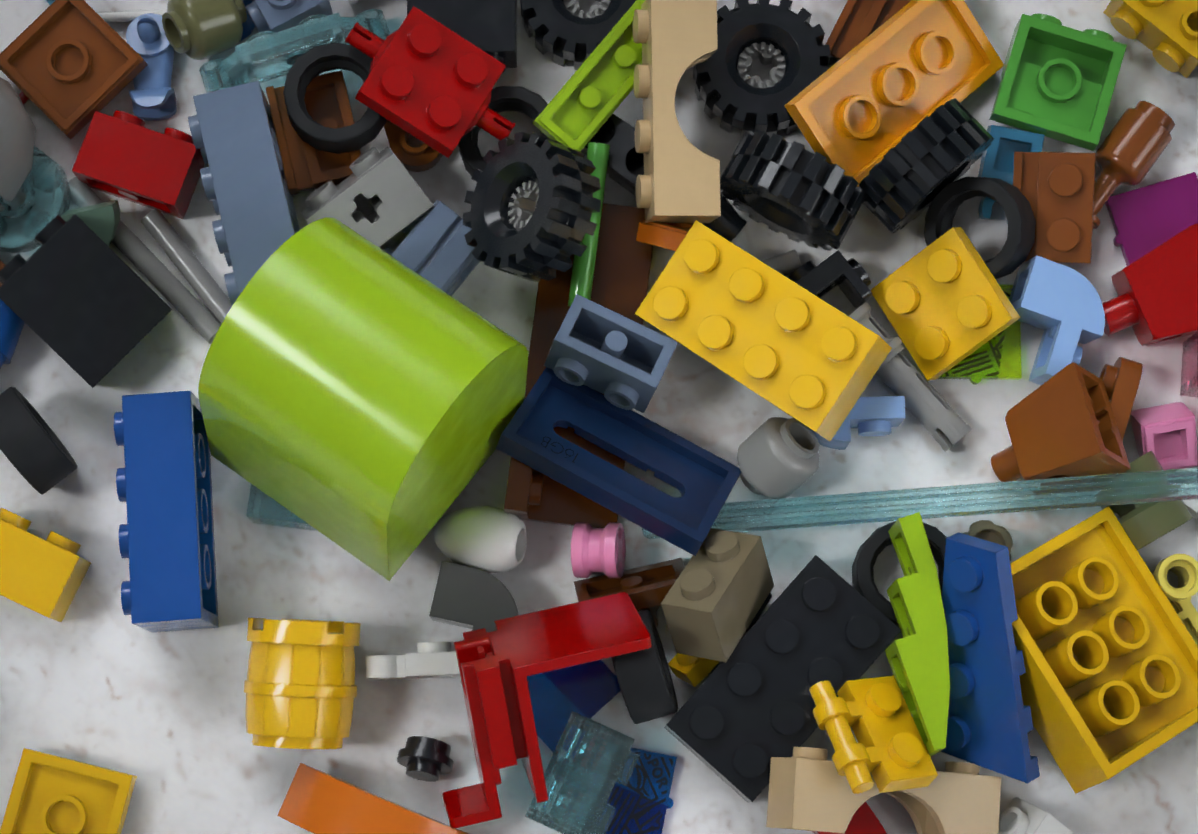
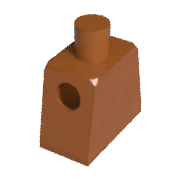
M1075 362L1067 365L1007 412L1005 421L1012 445L991 457L992 468L1002 483L1009 485L1023 478L1025 482L1049 495H1058L1131 469L1103 380Z

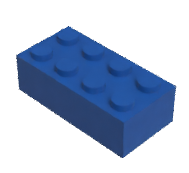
M191 391L123 395V412H115L114 414L115 440L117 446H124L125 468H118L116 472L118 499L120 502H126L127 524H120L119 526L120 554L122 558H129L130 581H123L121 585L124 615H131L132 624L152 633L219 628L211 458L199 399Z

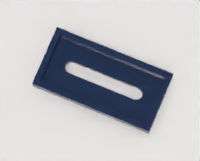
M547 367L501 434L496 449L694 556L698 553L741 474L739 467L632 410L614 406L606 400L603 394L585 385L575 386L562 381L555 375L552 369ZM569 426L575 429L574 434L645 472L648 469L655 472L654 477L678 489L682 496L673 497L562 438L555 433L553 428L562 427L567 429Z

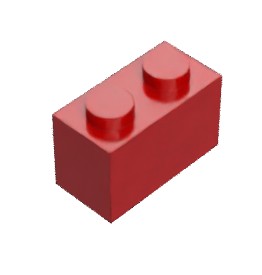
M116 110L113 116L95 111L72 172L79 181L87 184L90 188L151 209H159L160 212L184 219L201 176L200 169L204 168L205 165L201 151L196 149L192 136L173 128H165L163 134L145 128L146 123L142 119L127 112Z

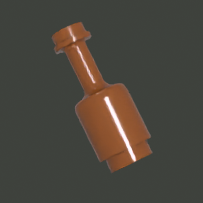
M1139 101L1134 109L1128 108L1096 151V163L1101 168V172L1095 180L1093 229H1097L1101 224L1096 215L1117 186L1121 183L1129 186L1139 184L1172 140L1170 132L1175 126L1174 121L1167 113L1149 102Z

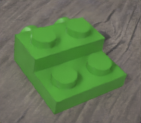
M1037 13L1031 16L1022 14L1014 29L1000 76L1002 79L989 120L1032 133L1043 134L1045 137L1094 151L1099 144L1127 45L1115 42L1114 38L1104 31L1096 29L1079 31L1062 26V22L1059 19L1047 14Z

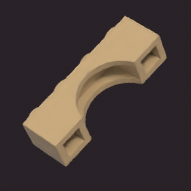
M645 0L641 5V9H635L633 16V39L635 43H642V64H636L634 70V94L636 98H643V120H637L635 124L636 153H644V175H638L636 179L637 208H645V223H694L696 220L700 223H711L721 216L720 160L703 153L686 138L676 117L675 95L678 83L684 72L708 60L718 49L717 0Z
M793 747L792 757H771L766 827L845 834L858 808L880 792L870 773L874 786L866 792L854 794L846 776H840L833 761L827 760L828 749ZM946 762L945 772L937 771L938 776L928 787L886 792V794L900 802L908 811L914 822L917 834L999 833L1001 777L979 775L980 766L975 763Z

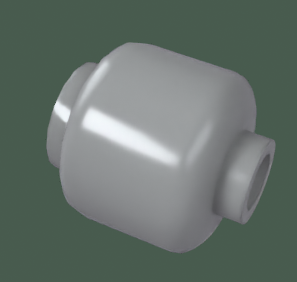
M771 417L765 421L738 448L737 461L741 471L740 477L744 485L753 493L763 494L772 499L789 497L819 468V442L814 432L794 418Z

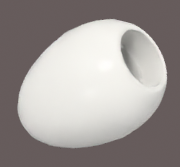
M479 506L460 509L444 516L436 525L434 540L439 550L459 565L477 568L487 573H502L513 569L521 563L526 550L527 530L524 523L516 515L505 513L504 509L497 507Z

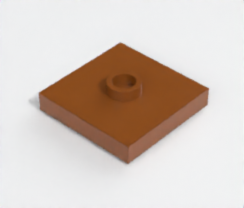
M55 0L0 53V70L70 140L92 120L95 111L100 112L148 65L84 0Z

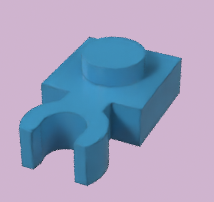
M990 125L987 128V132L994 140L989 148L983 152L978 177L997 178L1013 185L1014 151L1042 152L1045 135ZM988 197L981 199L978 208L981 219H990L992 206L996 201Z

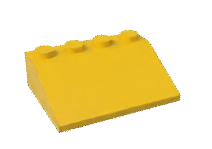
M1109 506L1010 563L1018 620L1012 623L1014 641L1017 650L1023 651L1026 672L1019 676L1023 705L1030 706L1033 726L1075 794L1109 780L1198 722V646Z

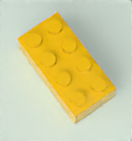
M697 220L635 312L637 316L829 442L892 349L890 345L870 329Z

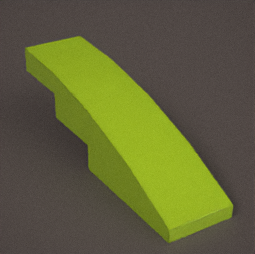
M920 512L898 518L888 531L904 577L896 579L886 591L903 638L894 640L885 649V653L892 673L931 757L946 748L950 697L948 636L937 568Z

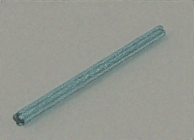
M1198 468L724 503L711 528L732 532H752L897 521L898 518L920 512L922 519L1190 500L1198 499ZM642 528L644 537L649 539L661 538Z

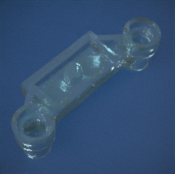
M371 9L361 12L355 17H340L339 12L329 16L317 14L303 19L298 26L279 32L263 31L249 37L245 43L234 46L236 51L226 59L211 60L200 67L199 72L205 91L209 93L255 81L262 83L287 75L297 58L315 46L334 42L350 45L345 43V40L356 22H359L360 25L385 40L390 35L384 13L379 9Z

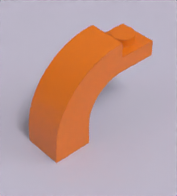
M300 763L277 815L314 834H469L457 828H451L447 824L412 811L303 763Z

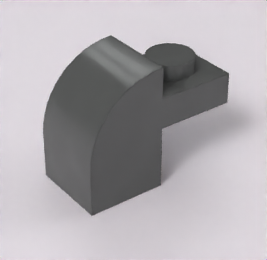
M442 561L429 614L433 621L469 628L472 631L485 628L486 632L496 631L494 621L519 615L511 593L496 577L477 568Z

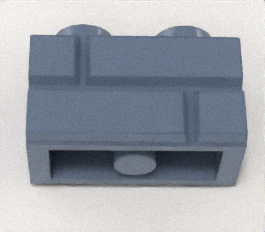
M436 200L433 204L434 206L402 230L407 236L394 252L389 248L383 251L452 296L480 263V260L474 257L472 252L475 247L467 245L464 236L472 228L463 225V219L441 201Z

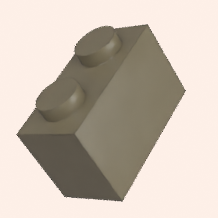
M714 528L710 529L696 556L693 555L661 602L676 653L720 662L728 661L774 587L761 536Z

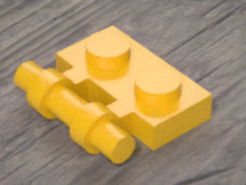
M894 675L848 680L838 690V697L831 682L828 680L820 681L810 687L809 691L816 705L812 711L819 729L827 731L835 753L832 755L833 763L838 774L846 776L854 794L866 792L874 786L870 773L880 793L928 787L938 776ZM851 727H852V730H853V732H854V734H855V737H856L858 743L856 742V740H855V738H854V735H853V733H852V731H851Z

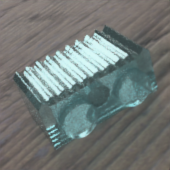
M572 711L544 773L549 801L537 803L534 796L525 817L562 834H606L617 807L607 803L616 782L627 786L640 755L630 751L635 739Z

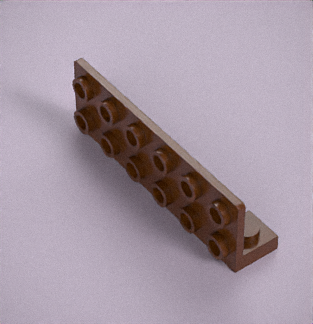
M603 203L591 301L643 325L644 320L637 316L635 312L647 296L653 245L636 241L639 222L645 220V208ZM574 254L570 256L572 264L574 261ZM573 266L566 272L556 269L557 278L549 281L540 278L538 283L528 355L525 398L545 370L544 364L552 343L570 308L568 300ZM569 426L567 429L562 427L553 428L555 433L562 438L624 470L625 460L574 434L575 429ZM511 457L504 504L505 513L514 514L522 520L574 526L576 522L589 523L593 528H604L608 523H617L618 514Z

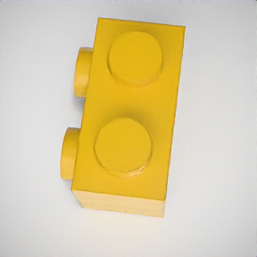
M1198 0L1110 1L1103 13L1111 18L1112 26L1121 35L1129 39H1137L1153 51L1154 59L1163 68L1171 72H1179L1187 78L1197 67Z

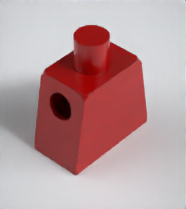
M1198 223L1111 276L1118 296L1102 303L1105 314L1104 333L1107 336L1132 326L1139 343L1144 346L1198 333Z

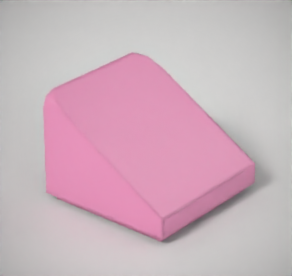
M1176 402L1131 411V424L1139 457L1152 451L1165 472L1198 466L1195 415L1184 403Z

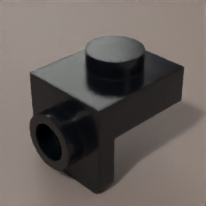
M839 250L818 266L812 260L806 262L788 277L820 299L838 286L856 309L863 303L868 302L872 295L871 290L868 288L871 280L864 268L853 258L847 261Z

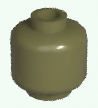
M169 0L167 12L162 15L163 29L170 45L177 53H185L195 60H204L234 48L241 41L243 33L242 23L247 20V12L242 0Z

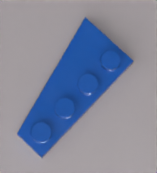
M958 532L947 537L945 545L942 601L947 624L950 697L946 748L940 752L975 763L978 766L1028 784L1038 778L1040 773L1037 756L1030 755L1027 733L1033 730L1030 706L1023 705L1019 677L1026 672L1023 651L1017 650L1012 623L1018 620L1009 550L1007 546Z

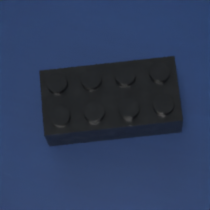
M815 555L739 641L728 661L721 662L664 728L745 801L753 802L769 784L771 757H792L793 747H801L818 727L812 713L816 705L810 694V687L820 681L828 680L831 682L838 697L837 692L848 680L860 679L901 632V629Z

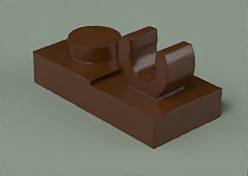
M682 558L624 570L621 578H608L606 575L574 581L577 600L581 602L626 592L638 612L642 609L650 611L656 627H658L656 612L685 568Z

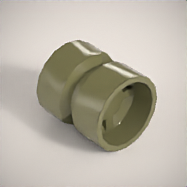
M1152 451L1130 462V470L1100 480L1089 487L1102 510L1108 506L1111 508L1137 550L1193 518L1177 491H1167L1164 487L1168 476Z

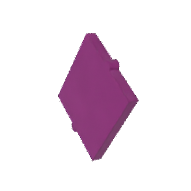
M1195 172L1109 197L1105 204L1116 233L1113 244L1121 248L1127 266L1184 229L1198 223V178Z

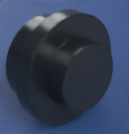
M423 736L408 737L405 748L400 749L397 756V762L406 767V775L417 780L429 782L438 781L440 774L451 773L454 761L449 757L451 751L449 744Z

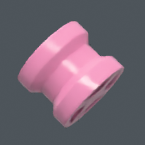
M576 522L571 538V564L574 576L576 578H588L592 573H604L608 578H621L624 572L626 557L623 525L621 523H608L604 528H593L589 523Z

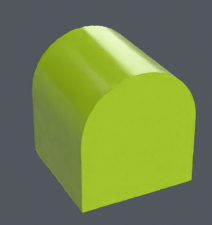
M330 217L316 220L296 232L266 260L240 293L213 339L202 367L198 387L199 403L211 456L390 581L496 450L501 434L525 400L528 350L516 339L339 220Z

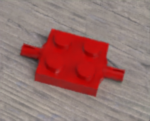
M412 7L400 28L387 36L385 40L360 25L359 22L355 23L353 29L348 34L345 43H349L373 59L370 64L369 76L359 89L355 99L448 159L461 138L472 131L475 126L501 141L509 136L516 125L488 107L491 101L492 89L506 68V65L417 7Z

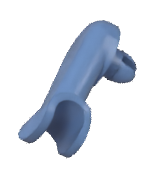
M154 13L143 14L132 20L127 27L125 35L127 43L148 64L133 79L134 90H129V96L132 98L133 113L136 117L146 121L164 120L175 115L177 111L175 92L171 88L174 49L165 35L162 15Z

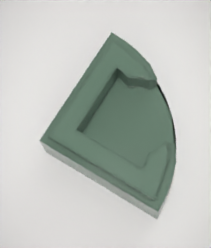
M118 200L67 210L61 216L67 221L73 214H76L109 247L120 222V208Z

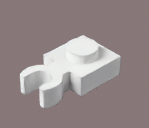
M451 642L417 643L418 653L366 656V679H369V681L458 678L460 673L456 652L451 651Z

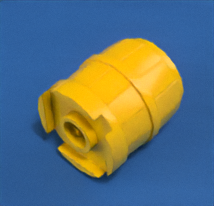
M248 618L247 641H252L248 660L247 680L244 682V693H246V733L253 734L252 745L289 749L342 748L343 738L349 737L354 697L357 696L354 646H359L361 623Z

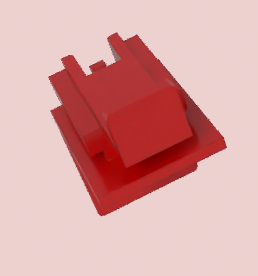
M621 592L494 621L496 631L486 632V629L482 628L464 632V640L454 642L480 784L446 791L442 794L451 828H460L502 818L496 785L502 784L499 769L517 765V759L520 758L537 803L549 801L527 676L651 648L650 633L628 593Z

